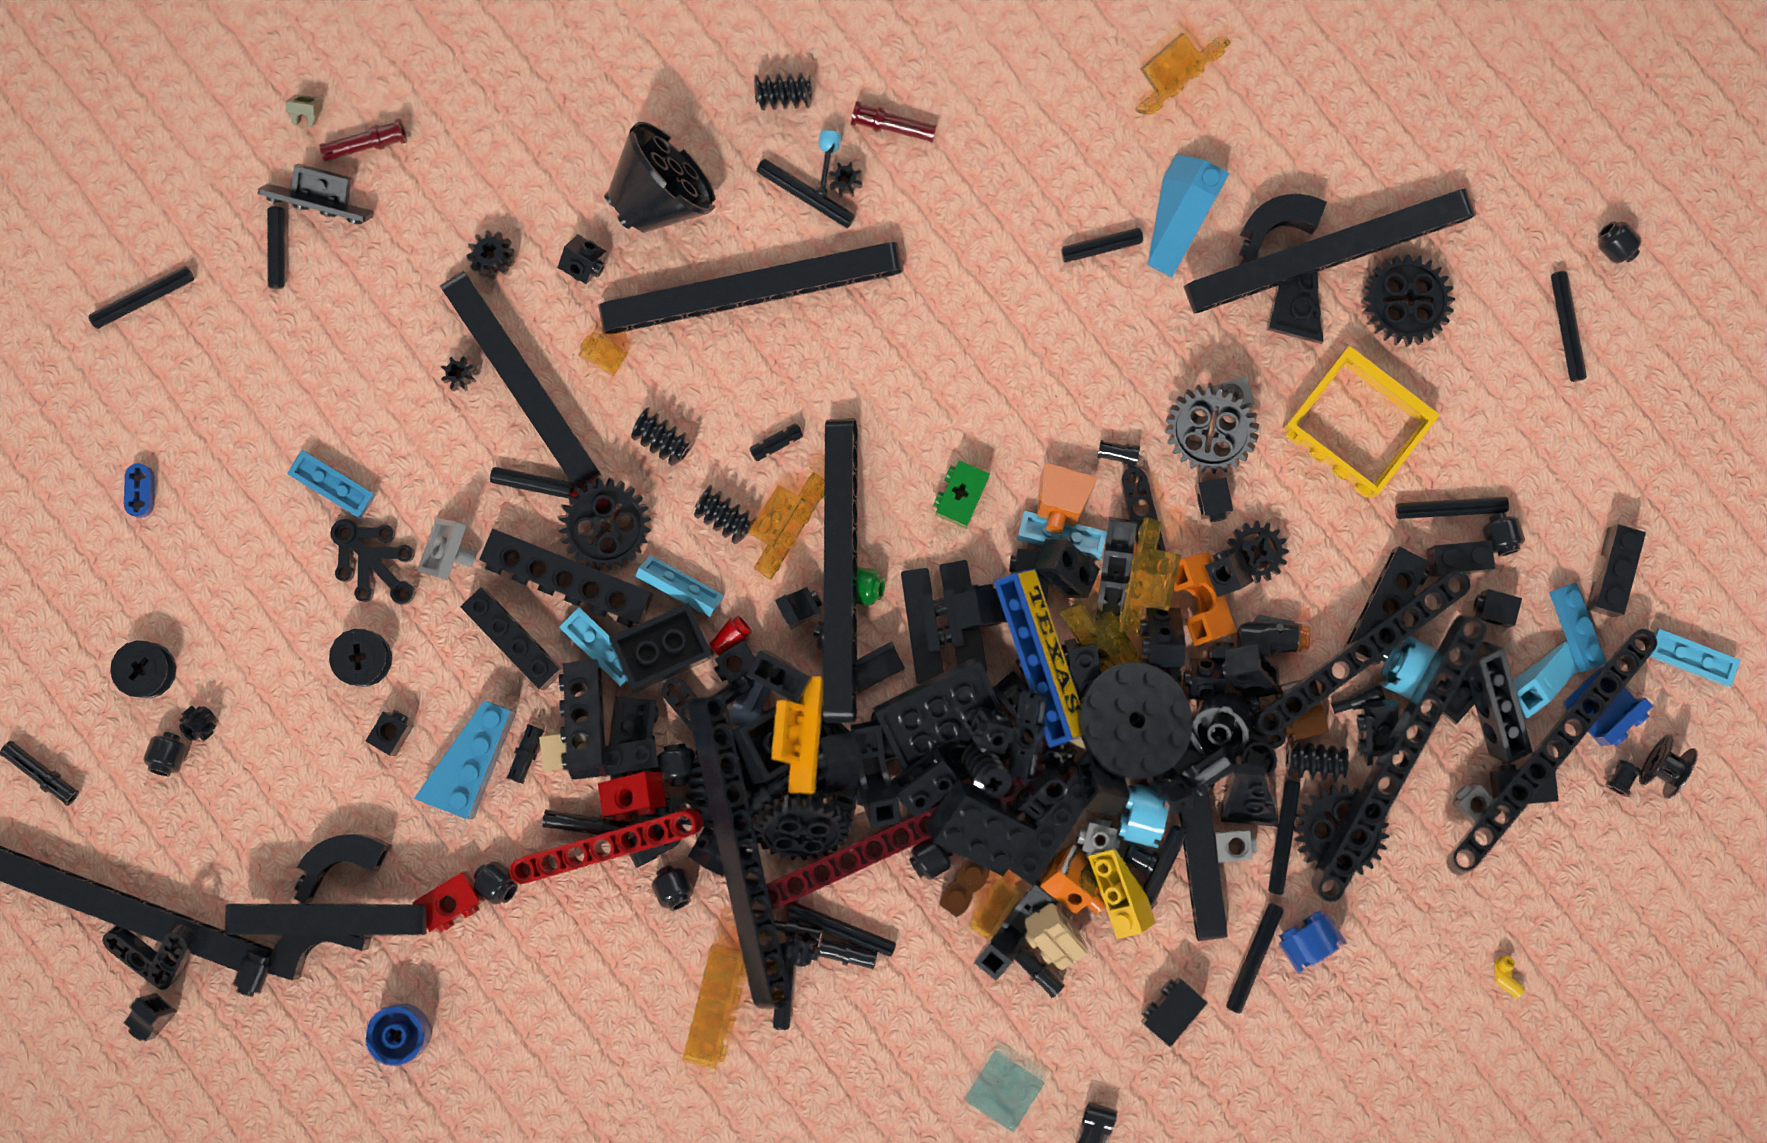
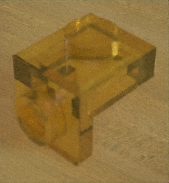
M593 332L582 341L579 357L588 360L604 372L614 376L629 352L602 334Z

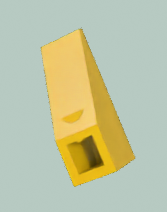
M1116 849L1089 855L1088 857L1117 939L1141 934L1156 924L1147 895Z

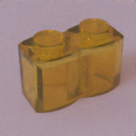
M1002 878L996 879L986 892L985 902L980 904L972 913L969 922L970 929L987 940L993 937L1002 925L1003 915L1009 912L1015 905L1019 889Z

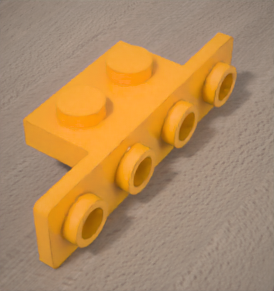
M820 676L812 677L799 703L787 700L777 701L772 759L791 764L788 792L793 794L814 793L823 702V677Z

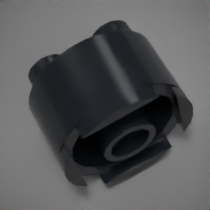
M1231 692L1215 694L1205 699L1198 707L1192 722V743L1206 757L1223 746L1231 750L1235 757H1238L1247 746L1254 725L1250 708L1237 694Z

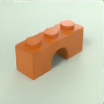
M1209 551L1185 557L1166 565L1175 592L1186 590L1194 596L1197 602L1196 614L1185 619L1194 647L1237 632L1225 596H1217L1205 568V565L1212 561Z

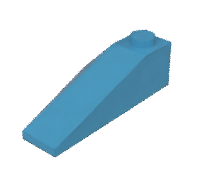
M1176 154L1162 180L1147 265L1171 278L1173 277L1230 174L1229 172L1204 159Z

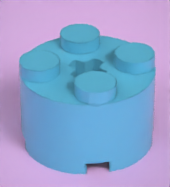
M1412 636L1403 640L1405 642L1400 647L1395 646L1391 650L1381 672L1382 675L1386 676L1385 681H1380L1382 687L1409 700L1437 651L1436 648Z
M1137 783L1135 786L1129 785L1130 799L1126 804L1128 812L1127 814H1121L1118 826L1119 835L1123 836V840L1158 848V840L1162 838L1169 809L1165 808L1166 800L1164 797L1159 798L1150 786Z

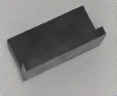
M892 641L857 659V694L905 669Z

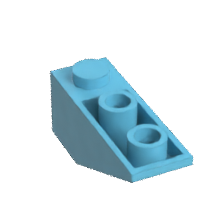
M1567 641L1513 679L1524 718L1528 719L1548 704L1578 670Z

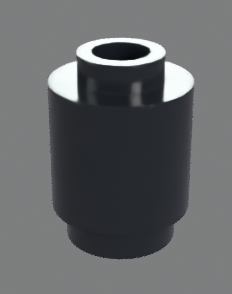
M248 951L246 957L242 958L233 981V985L237 987L236 992L249 997H253L254 993H261L271 968L269 964L271 958L256 951Z

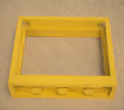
M1349 345L1282 430L1287 433L1286 437L1292 443L1298 446L1302 444L1310 450L1308 454L1319 463L1324 461L1332 467L1331 472L1341 480L1347 479L1355 485L1354 490L1365 498L1369 496L1373 499L1383 490L1440 414ZM1344 365L1420 423L1374 483H1371L1297 426Z

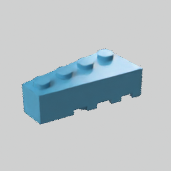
M483 701L414 799L464 819H474L516 712L494 703Z

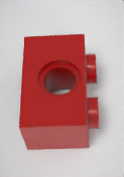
M642 772L598 783L602 817H614L615 822L631 820V815L638 813V817L656 814L655 809L666 807L661 772Z
M465 871L416 899L412 904H426L427 930L433 932L438 929L439 933H442L455 925L453 920L463 914L464 918H467L479 911L478 905L485 900L474 890V881L468 871ZM447 896L453 897L456 901V908L453 912L447 911L444 907V900Z

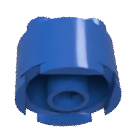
M1321 910L1317 911L1303 920L1305 926L1301 929H1298L1297 926L1291 927L1279 935L1282 941L1278 944L1298 974L1304 971L1303 964L1305 967L1313 966L1340 949L1336 943L1340 946L1347 944V941L1328 912L1323 914Z
M409 1003L391 1005L378 1011L368 1022L365 1038L367 1050L379 1063L394 1066L406 1064L417 1058L426 1049L432 1036L430 1024L425 1014L419 1008ZM400 1029L402 1032L401 1038L396 1040L394 1035L397 1032L396 1030Z

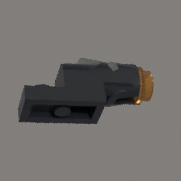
M1257 615L1253 622H1246L1238 628L1237 647H1234L1232 642H1217L1216 646H1212L1208 651V659L1225 660V650L1259 644L1269 657L1270 651H1272V654L1301 652L1302 649L1308 650L1310 645V629L1294 621Z

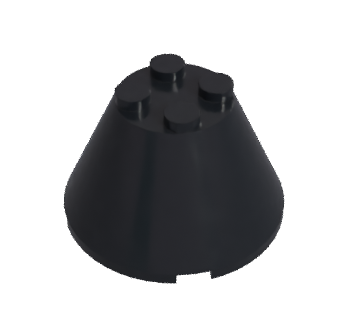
M637 122L631 127L610 187L604 195L605 200L619 213L617 217L619 222L627 229L634 227L645 233L709 214L716 207L715 205L712 206L716 196L704 172L685 149L679 152L668 142L671 139L668 134L646 122Z

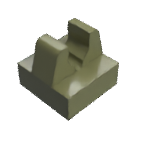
M294 95L286 101V112H289L292 124L297 125L300 123L301 114L307 118V127H312L316 124L319 112L322 110L321 98Z

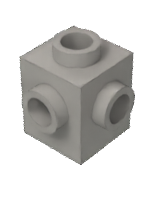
M1095 818L1094 823L1086 822L1085 827H1080L1077 843L1081 844L1079 850L1086 851V858H1089V855L1111 849L1118 851L1121 837L1116 836L1117 829L1111 828L1112 822ZM1100 834L1105 837V843L1102 846H1098L1095 843V837Z

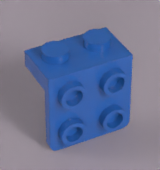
M1602 668L1595 671L1564 700L1563 705L1566 710L1570 708ZM1600 681L1601 689L1606 693H1610V686L1606 682ZM1624 687L1590 728L1588 733L1600 746H1617L1628 737L1626 732L1633 725L1637 727L1649 717L1647 712L1653 705L1646 698L1636 699ZM1583 702V710L1588 714H1593L1592 706Z

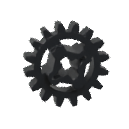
M1259 521L1253 523V528L1248 523H1244L1242 525L1243 532L1236 529L1233 531L1236 539L1229 538L1227 540V543L1232 546V549H1229L1230 553L1241 550L1255 583L1260 582L1261 576L1266 581L1271 580L1270 572L1279 575L1281 571L1277 566L1287 564L1282 555L1289 553L1288 549H1282L1281 546L1287 541L1286 538L1278 539L1277 537L1280 530L1277 529L1271 532V523H1266L1261 528ZM1258 534L1255 540L1251 542L1242 540L1247 535ZM1269 539L1273 543L1275 551L1271 550L1268 544ZM1260 543L1259 552L1263 555L1254 561V552L1251 549ZM1260 563L1271 564L1265 570L1256 571Z

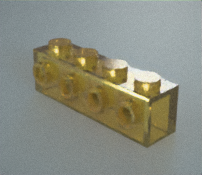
M714 943L711 945L682 1061L713 1069L718 1067L719 1062L725 1063L729 1046L724 1045L726 1033L732 1034L736 1017L731 1016L733 1005L739 1006L743 988L738 987L740 978L747 975L741 950Z

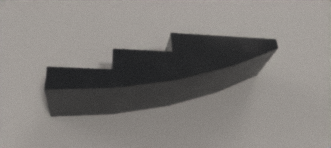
M1109 517L1094 635L1122 639L1137 521Z

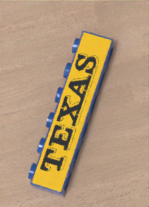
M1036 569L1017 572L994 581L1029 689L1048 694L1050 700H1046L1043 724H1046L1044 734L1049 748L1080 738L1081 734L1078 724L1080 700Z

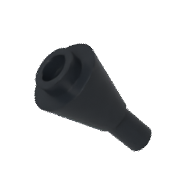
M1374 681L1348 696L1349 698L1333 702L1331 705L1334 714L1350 709L1361 710L1362 702L1383 701L1386 698L1381 685L1375 686Z

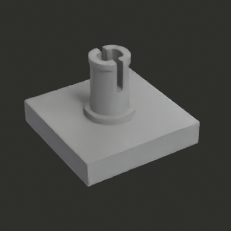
M436 518L417 571L448 580L454 562L472 567L476 560V552L460 546L467 526L455 521Z

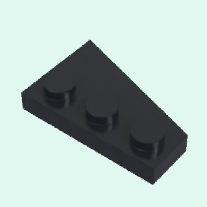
M1317 272L1277 286L1267 327L1268 331L1319 344L1324 342L1323 332H1321V308L1318 300Z
M1250 763L1235 764L1221 810L1222 822L1278 827V815L1265 766H1255Z

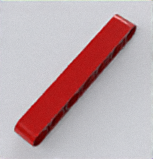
M682 810L518 858L510 865L509 873L512 880L518 884L530 883L687 838L702 829L703 818L697 810ZM684 816L688 817L692 823L690 831L682 826V818ZM656 824L663 827L665 833L663 838H659L656 835ZM630 832L637 836L638 842L636 846L632 845L628 840ZM603 839L607 840L610 844L611 850L609 854L602 849ZM577 847L584 853L583 861L577 859L575 855ZM550 855H553L557 860L556 869L549 863ZM524 863H527L531 869L530 876L526 875L523 871Z

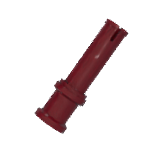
M860 101L855 103L850 124L851 126L858 124L873 128L874 132H881V129L930 141L931 143L933 142L937 125L886 113L883 107L876 109L861 105ZM896 124H900V125H904V126L916 128V129H919L920 131L914 130V129H910V128H906V127H902V126H899V125H896Z
M395 119L394 123L380 127L373 125L372 128H369L368 132L325 144L322 143L319 147L321 154H325L322 157L326 162L374 147L376 150H383L386 145L397 142L404 144L407 143V135L402 121Z

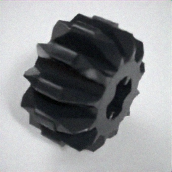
M489 230L485 231V238L483 239L480 235H475L478 243H469L468 247L473 252L466 255L467 259L472 261L471 269L473 271L479 270V275L483 278L489 273L492 279H496L497 271L499 270L503 275H506L507 270L504 266H514V262L509 257L516 254L513 248H509L512 244L510 239H503L501 232H497L492 236ZM491 250L495 255V257L492 259H490L487 255V253Z

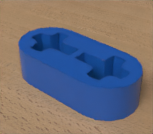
M132 464L125 472L124 509L128 514L137 518L147 517L151 514L154 507L155 477L152 469L146 465ZM139 470L141 473L146 474L145 479L140 480V488L139 481L134 480V475H138ZM140 498V501L145 502V506L140 507L138 512V509L133 508V503H137Z

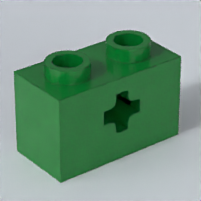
M958 461L956 467L951 465L944 481L948 482L945 493L939 491L933 507L937 508L935 516L967 529L990 474L962 461ZM962 487L965 489L964 494L967 498L961 497L959 501L955 499L956 494L952 491H958Z

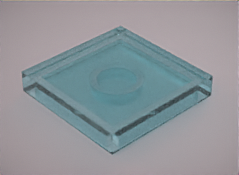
M995 1050L964 1098V1101L1014 1133L1045 1082Z

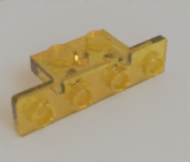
M1180 33L1140 68L1155 91L1135 108L1139 114L1152 115L1158 112L1163 107V102L1167 98L1180 93L1184 89L1183 85L1190 78L1198 77L1204 72L1205 65L1210 61L1217 60L1225 53V48L1231 44L1229 39L1217 37L1203 50L1198 52L1187 34Z
M811 473L798 495L777 485L749 531L750 535L767 544L754 569L770 580L780 569L789 550L795 545L800 532L810 520L819 501L824 497V479L817 473Z
M1145 517L1143 524L1139 528V542L1137 551L1132 559L1133 569L1130 581L1126 586L1127 596L1124 609H1122L1119 618L1120 630L1135 634L1139 630L1144 606L1169 611L1181 555L1177 553L1156 550L1162 522Z
M1083 603L1069 606L1060 612V615L1081 646L1096 644L1101 673L1118 664L1138 662L1142 658L1112 611L1104 613L1096 622H1094Z

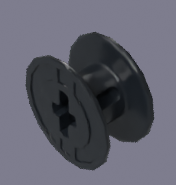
M351 629L343 632L334 640L329 652V663L332 672L339 680L349 685L368 687L379 683L387 676L392 665V652L389 644L381 635L366 629ZM361 653L366 655V659H362L361 663L356 662V657H359Z
M136 640L126 643L117 650L111 661L110 673L113 683L122 693L131 697L151 699L162 695L171 687L176 676V664L173 655L167 648L158 643ZM142 664L145 665L144 669L147 671L145 675L142 674L143 670L140 668Z
M1671 734L1661 738L1645 760L1641 769L1643 772L1639 776V783L1641 785L1648 784L1655 777L1665 781L1663 796L1666 799L1676 795L1683 787L1694 769L1698 756L1696 748H1690L1681 757L1671 752L1674 742Z

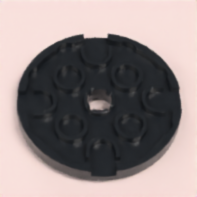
M1122 663L1102 672L1086 688L1080 701L1078 712L1079 730L1087 751L1090 750L1102 768L1122 778L1147 779L1166 772L1181 759L1191 739L1192 713L1182 688L1166 672L1145 663ZM1136 712L1141 717L1143 723L1140 728H1134L1130 724L1129 717L1131 713Z

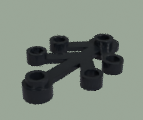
M341 519L333 524L330 532L331 539L339 546L338 567L335 570V576L338 580L349 582L353 579L354 570L349 566L351 548L358 555V581L354 591L357 600L369 602L373 598L374 592L370 587L371 568L391 589L390 596L394 602L407 605L413 601L415 597L414 587L407 582L399 581L379 559H398L408 563L415 556L414 550L408 545H401L398 548L366 547L359 540L378 538L385 543L391 542L395 538V531L392 527L388 525H381L378 528L358 527L355 522L349 519ZM348 528L350 535L344 539L341 533L344 529ZM389 529L390 536L383 539L381 536L382 531ZM403 549H408L410 552L406 559L401 557ZM347 568L349 575L346 578H341V570ZM363 588H366L368 590V596L362 599L360 597V591ZM406 588L409 594L405 599H401L399 593L402 589Z

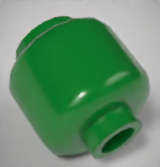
M857 567V604L874 605L884 595L885 579L881 578L880 573L876 569Z

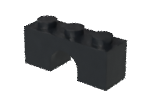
M1620 524L1607 528L1601 556H1605V564L1601 576L1596 582H1593L1586 607L1587 610L1610 617L1625 615L1646 532Z

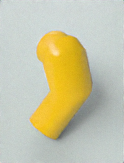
M1510 956L1499 957L1494 963L1495 982L1514 998L1518 999L1525 991V987L1512 977L1515 962Z

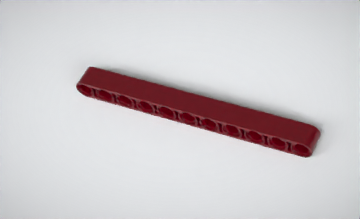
M1036 764V770L1040 773L1043 768ZM1011 778L1014 787L1013 793L1008 797L1002 796L998 800L1004 803L1014 800L1029 784L1022 782L1021 778ZM939 805L920 814L916 818L913 816L766 884L767 889L774 890L778 897L777 902L771 905L772 910L931 838L930 833H924L920 830L919 821L925 816L931 817ZM899 828L907 830L910 836L908 842L904 845H898L893 841V833ZM876 840L883 845V852L880 856L872 857L867 853L866 847L870 841ZM844 853L855 855L857 863L854 868L846 869L841 865L840 859ZM818 865H825L830 869V877L826 881L816 879L814 870ZM799 877L802 879L804 889L800 893L790 891L788 888L790 878Z

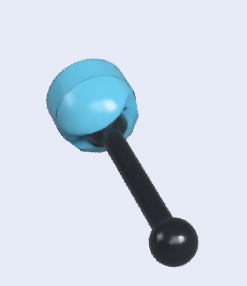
M824 130L819 134V147L825 152L821 183L816 191L817 196L820 198H824L827 195L825 187L830 155L839 150L842 139L840 133L831 130Z

